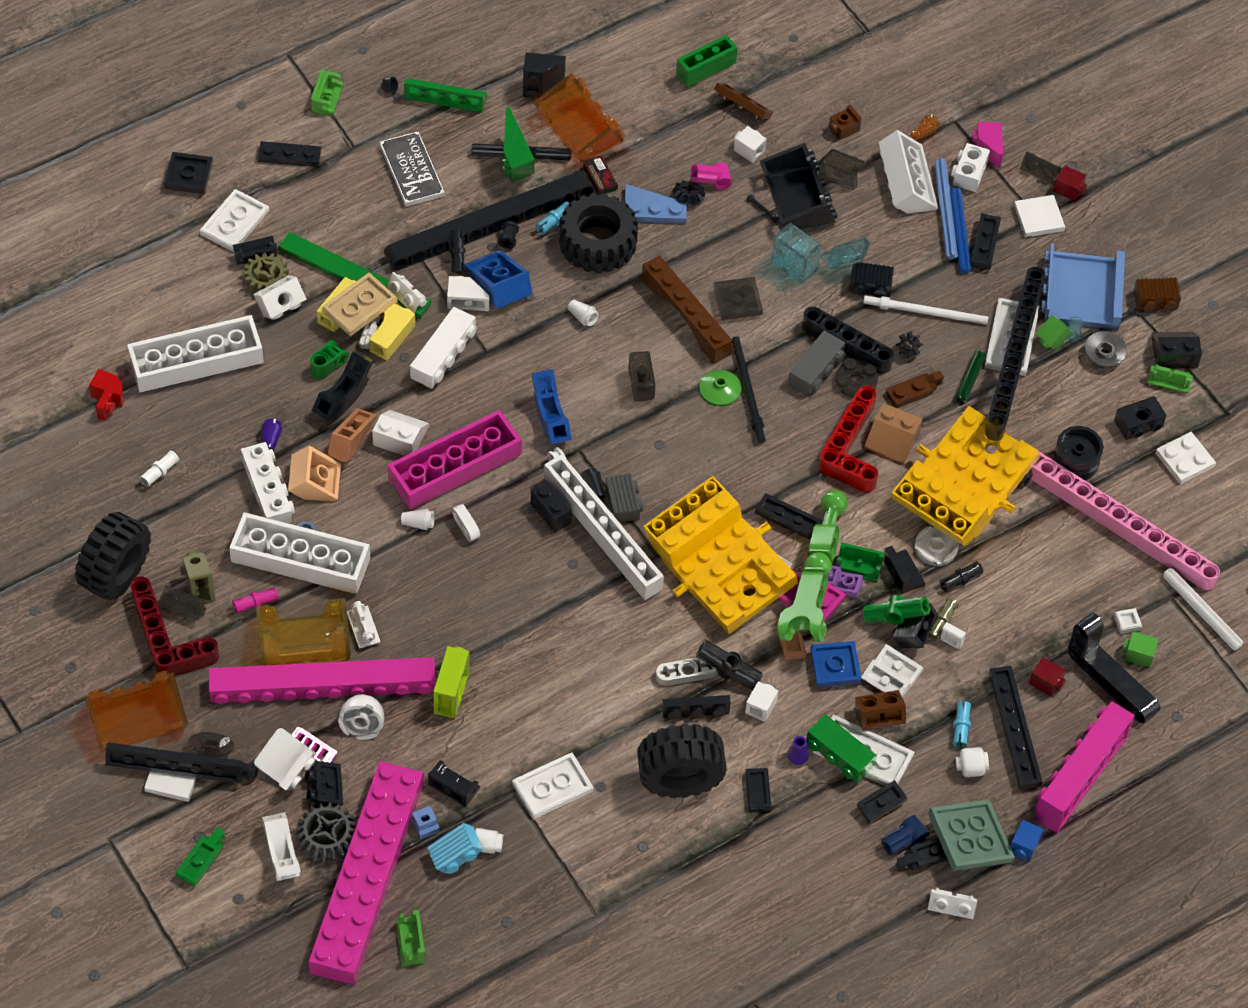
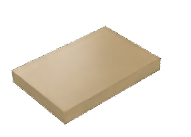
M367 273L322 306V312L349 336H352L395 304L397 297L372 274Z

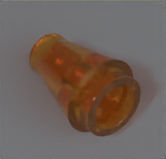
M933 114L925 115L910 132V135L918 142L920 139L937 132L940 122Z

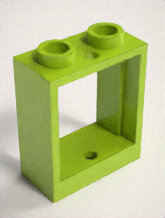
M447 646L434 688V714L454 719L457 717L470 674L469 651L461 647Z

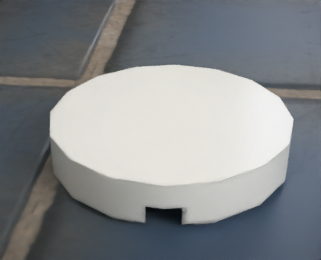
M930 526L924 528L917 535L915 551L924 563L931 566H943L953 561L956 557L958 543L937 528H931Z

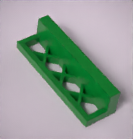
M405 78L404 81L405 99L483 113L487 92Z

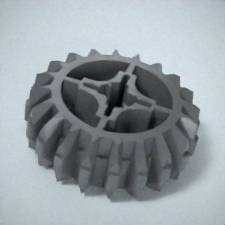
M330 802L327 807H323L320 803L318 805L319 809L311 806L310 813L304 812L303 819L298 820L296 841L300 844V850L305 851L307 858L313 855L315 862L322 858V862L325 864L327 859L331 858V861L334 863L337 856L343 860L344 852L347 853L357 823L354 822L353 814L349 815L347 808L341 810L339 804L332 808ZM317 824V829L309 836L311 828ZM345 830L343 838L337 841V836L341 835V832Z

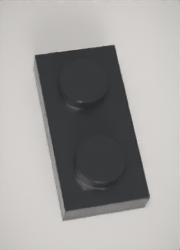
M893 780L859 801L856 806L870 824L906 802L908 798L897 782Z

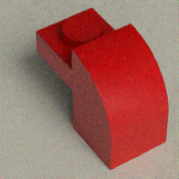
M98 369L89 384L91 397L99 399L96 405L97 419L106 421L108 415L114 412L116 405L123 407L124 394L122 383L116 375Z

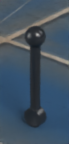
M749 194L747 196V200L753 202L770 216L774 223L779 221V217L760 204L754 195Z

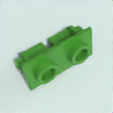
M1156 364V366H1151L1147 384L1189 393L1193 375H1190L1189 372L1171 371L1169 368Z

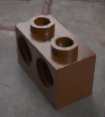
M899 690L855 697L856 717L862 731L906 724V705Z

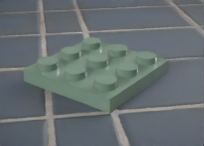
M990 800L932 807L928 811V815L953 871L1012 863L1015 859Z

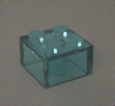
M789 223L774 236L771 262L776 268L786 272L791 279L803 284L818 271L822 245L792 223Z

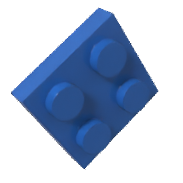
M855 641L811 645L810 652L817 688L861 684L862 679Z

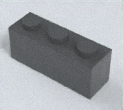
M824 330L789 372L788 384L807 396H810L814 390L817 391L821 387L823 379L831 375L837 362L840 363L844 359L846 354L844 352L845 342Z

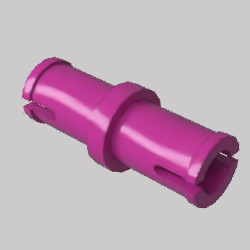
M272 587L258 593L256 591L251 592L246 597L234 599L232 604L236 614L251 608L258 609L261 608V605L278 601L279 596L276 588Z

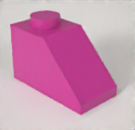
M978 122L976 130L972 132V142H976L978 147L990 150L988 160L996 167H1001L1003 158L1002 123Z

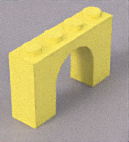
M345 277L317 310L318 324L333 332L337 331L339 326L322 312V306L354 284L355 280ZM393 304L379 315L383 319V323L369 339L370 352L388 361L415 327V314L411 310L397 304Z

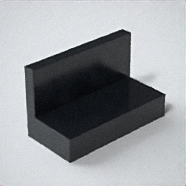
M893 546L884 548L883 562L901 594L925 586V581L906 549L896 552Z

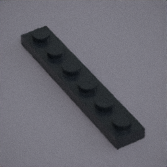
M1012 666L990 668L989 676L1019 790L1042 787L1043 782Z
M107 742L105 748L107 766L241 784L243 778V761L109 742Z

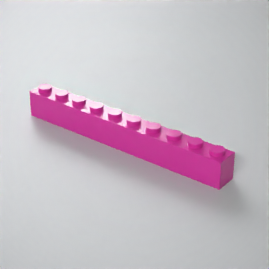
M434 657L209 668L210 701L217 704H225L227 702L247 703L259 700L269 702L279 699L291 701L299 698L312 700L319 697L339 698L340 696L405 695L418 692L427 694L434 692L436 685Z

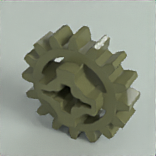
M263 253V257H259L256 254L255 260L248 259L249 265H244V279L246 286L251 287V291L258 289L259 292L289 275L287 262H282L281 256L274 258V253L270 257L266 253Z

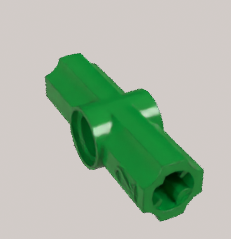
M894 595L889 598V602L865 605L863 608L864 620L867 624L887 621L893 625H900L904 622L905 618L925 616L930 613L929 600L926 596L906 599L902 596Z

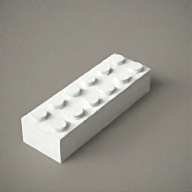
M252 315L127 344L129 359L139 393L264 363L263 349Z
M244 512L230 545V557L233 563L357 594L370 561V544Z

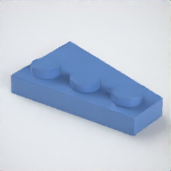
M626 184L625 203L629 205L628 209L631 208L634 211L638 222L686 224L687 204Z

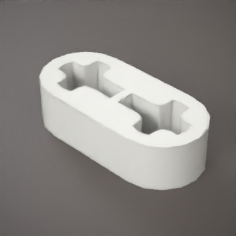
M463 504L453 507L451 509L453 517L467 540L471 542L480 538L479 528Z

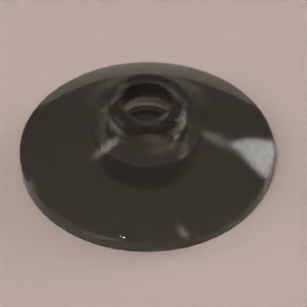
M197 733L188 740L190 749L204 756H225L234 749L233 741L218 733Z

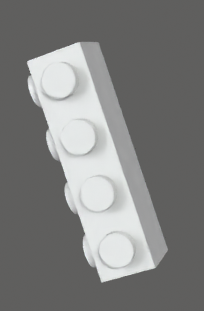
M453 307L410 365V378L431 389L437 382L439 383L444 376L445 370L453 365L456 355L464 350L467 340L475 335L477 330L475 317Z
M266 442L242 448V462L262 516L288 524L293 523L294 505L292 501L287 500L286 496H289L285 483L281 484L282 474L279 466L275 467L274 465L276 459L273 450L268 449Z

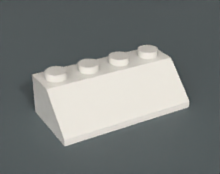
M896 130L879 142L880 155L884 162V171L887 174L888 187L893 198L892 203L895 208L905 213L935 211L938 209L923 146Z

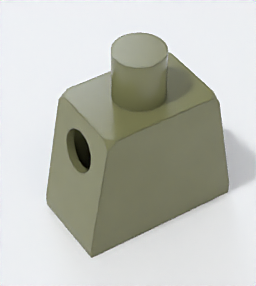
M197 551L188 552L183 558V563L194 606L215 602L212 574L205 553H198ZM203 579L204 584L198 587L196 580Z

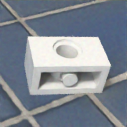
M290 275L253 294L263 317L272 318L273 320L283 316V312L288 309L293 310L300 307L301 302L306 300L297 277ZM280 294H283V301L279 304L278 297Z

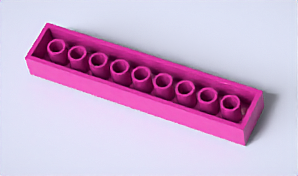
M379 761L309 959L310 974L351 985L356 984L412 821V813L415 812L424 786L423 772Z

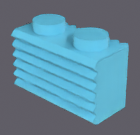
M462 823L427 847L435 868L447 874L456 872L461 864L474 860L477 854L483 851L474 827Z

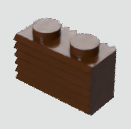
M1176 277L1161 279L1142 278L1141 280H1136L1134 296L1137 310L1153 311L1154 309H1165L1170 311L1179 307L1181 295Z

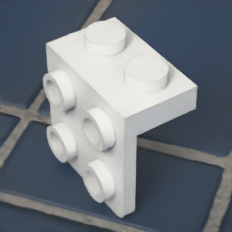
M279 728L255 759L254 764L280 783L279 786L287 791L298 786L302 780L301 774L305 769L308 771L315 762L314 756L317 753L286 730Z

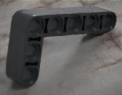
M1092 612L1074 626L1068 646V654L1125 710L1134 714V718L1138 722L1145 723L1161 710V706L1150 692L1099 646L1104 624L1101 618Z

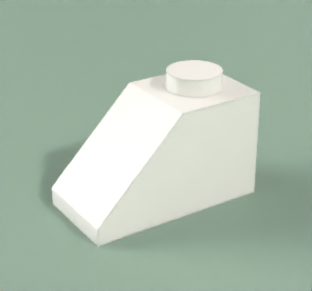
M449 276L447 309L456 307L460 310L489 311V295L470 277Z

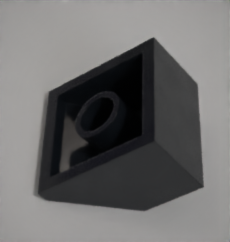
M526 52L523 69V97L544 98L564 86L566 56Z
M1152 332L1155 363L1158 366L1169 369L1198 368L1202 350L1200 337L1194 332Z

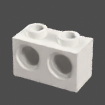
M967 143L964 151L960 150L957 158L959 164L954 165L951 176L954 177L953 186L976 192L988 163L990 150Z

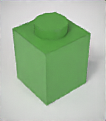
M1051 315L1036 332L1040 337L1038 341L1046 349L1051 347L1054 350H1057L1073 333L1068 326L1054 315Z
M1133 631L1131 639L1126 638L1123 651L1127 653L1124 661L1150 668L1158 638Z

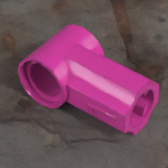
M719 162L712 166L693 164L691 167V181L714 184L715 188L719 190L726 189L732 185L728 165L724 162Z

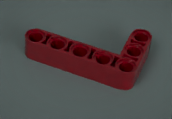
M143 576L132 580L131 591L156 672L159 676L164 678L211 666L218 662V643L212 637H205L171 647L151 582Z

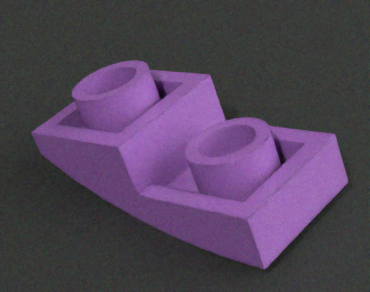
M832 566V570L827 576L829 584L844 592L846 596L858 598L864 581L863 575L845 573L841 571V567Z

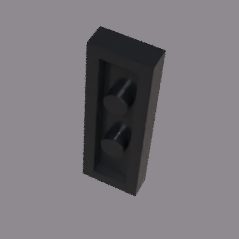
M261 141L258 162L319 167L322 150L321 146Z
M981 213L971 266L991 269L1001 217Z
M767 493L764 494L755 508V514L811 540L814 526L816 524L822 525L823 520Z
M730 695L663 699L662 718L677 719L686 716L698 718L703 715L723 716L729 714L731 705Z

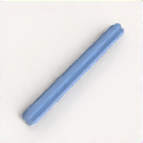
M940 158L935 161L945 255L948 260H953L958 257L948 169L947 162L944 161V158Z

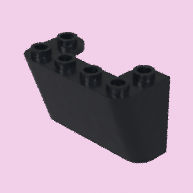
M805 142L759 160L764 176L771 187L777 205L776 211L785 232L836 223L835 219L838 218L837 212L831 203L833 201L829 191L824 189L827 183L823 174L819 175L818 172L822 170L815 157L813 149H808Z

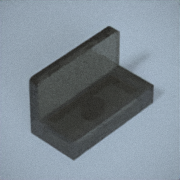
M831 149L819 160V178L854 190L857 187V173L865 167V161Z

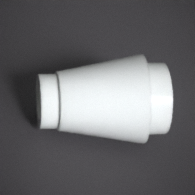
M572 300L568 304L567 309L584 326H592L597 321L599 313L595 307L576 300Z
M428 509L402 512L401 523L402 525L428 530V528L434 527V512Z

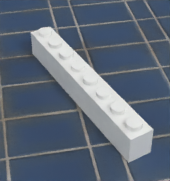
M560 455L544 464V479L548 480L572 509L574 516L641 597L647 600L662 591L664 580L662 573L567 459Z

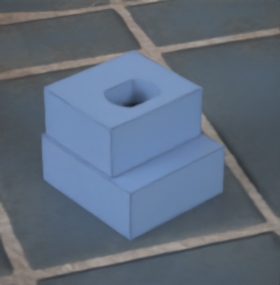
M431 806L412 813V823L420 839L440 832Z

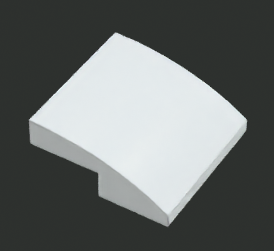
M886 644L877 658L872 660L861 676V679L882 692L899 690L903 697L924 669L921 665Z

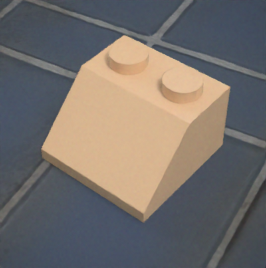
M310 445L299 450L291 456L288 491L303 500H338L341 463Z

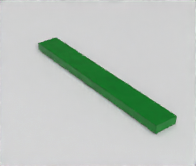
M288 232L278 245L279 251L341 281L345 277L358 281L367 273H370L387 288L388 279L291 232ZM426 298L427 303L423 307L417 306L415 317L422 318L431 306L430 299ZM397 299V302H396L395 304H397V305H399V306H401V307H403V308H406V307Z

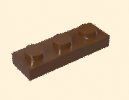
M717 82L714 90L719 92V97L727 101H734L737 108L744 111L746 109L752 112L751 116L758 120L771 118L773 111L728 84Z

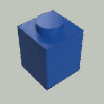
M1022 820L1011 843L1014 856L1031 861L1044 829Z

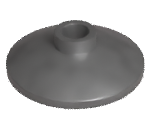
M1100 331L1092 334L1087 339L1085 352L1093 363L1103 367H1112L1120 364L1125 359L1127 346L1124 340L1117 334Z

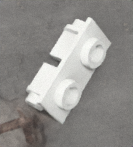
M392 272L387 289L407 309L415 314L417 306L423 307L427 303L426 297L417 289L412 290L414 286L406 280L405 276Z
M360 601L354 602L352 610L346 611L359 649L381 643L368 605L364 606Z
M936 888V890H931L928 910L973 919L977 899L973 898L972 895L967 896L958 893L954 896L952 892Z

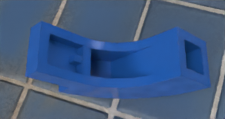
M548 369L531 373L536 409L547 440L550 444L572 440L568 418L564 415L559 402L554 371Z

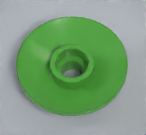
M714 370L702 377L699 391L702 398L708 403L716 406H726L734 403L739 398L741 383L729 371Z

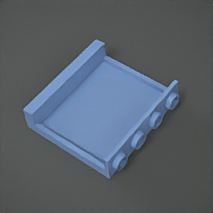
M1051 243L1050 250L1045 252L1044 263H1048V267L1044 268V280H1047V283L1043 284L1042 296H1046L1045 300H1042L1041 305L1044 321L1046 322L1051 315H1054L1064 324L1119 330L1122 319L1125 251H1117L1115 258L1057 252L1054 251V243Z

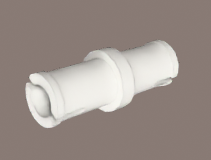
M169 451L159 461L153 462L152 467L139 477L140 482L148 488L159 477H164L167 474V470L179 462L177 454Z

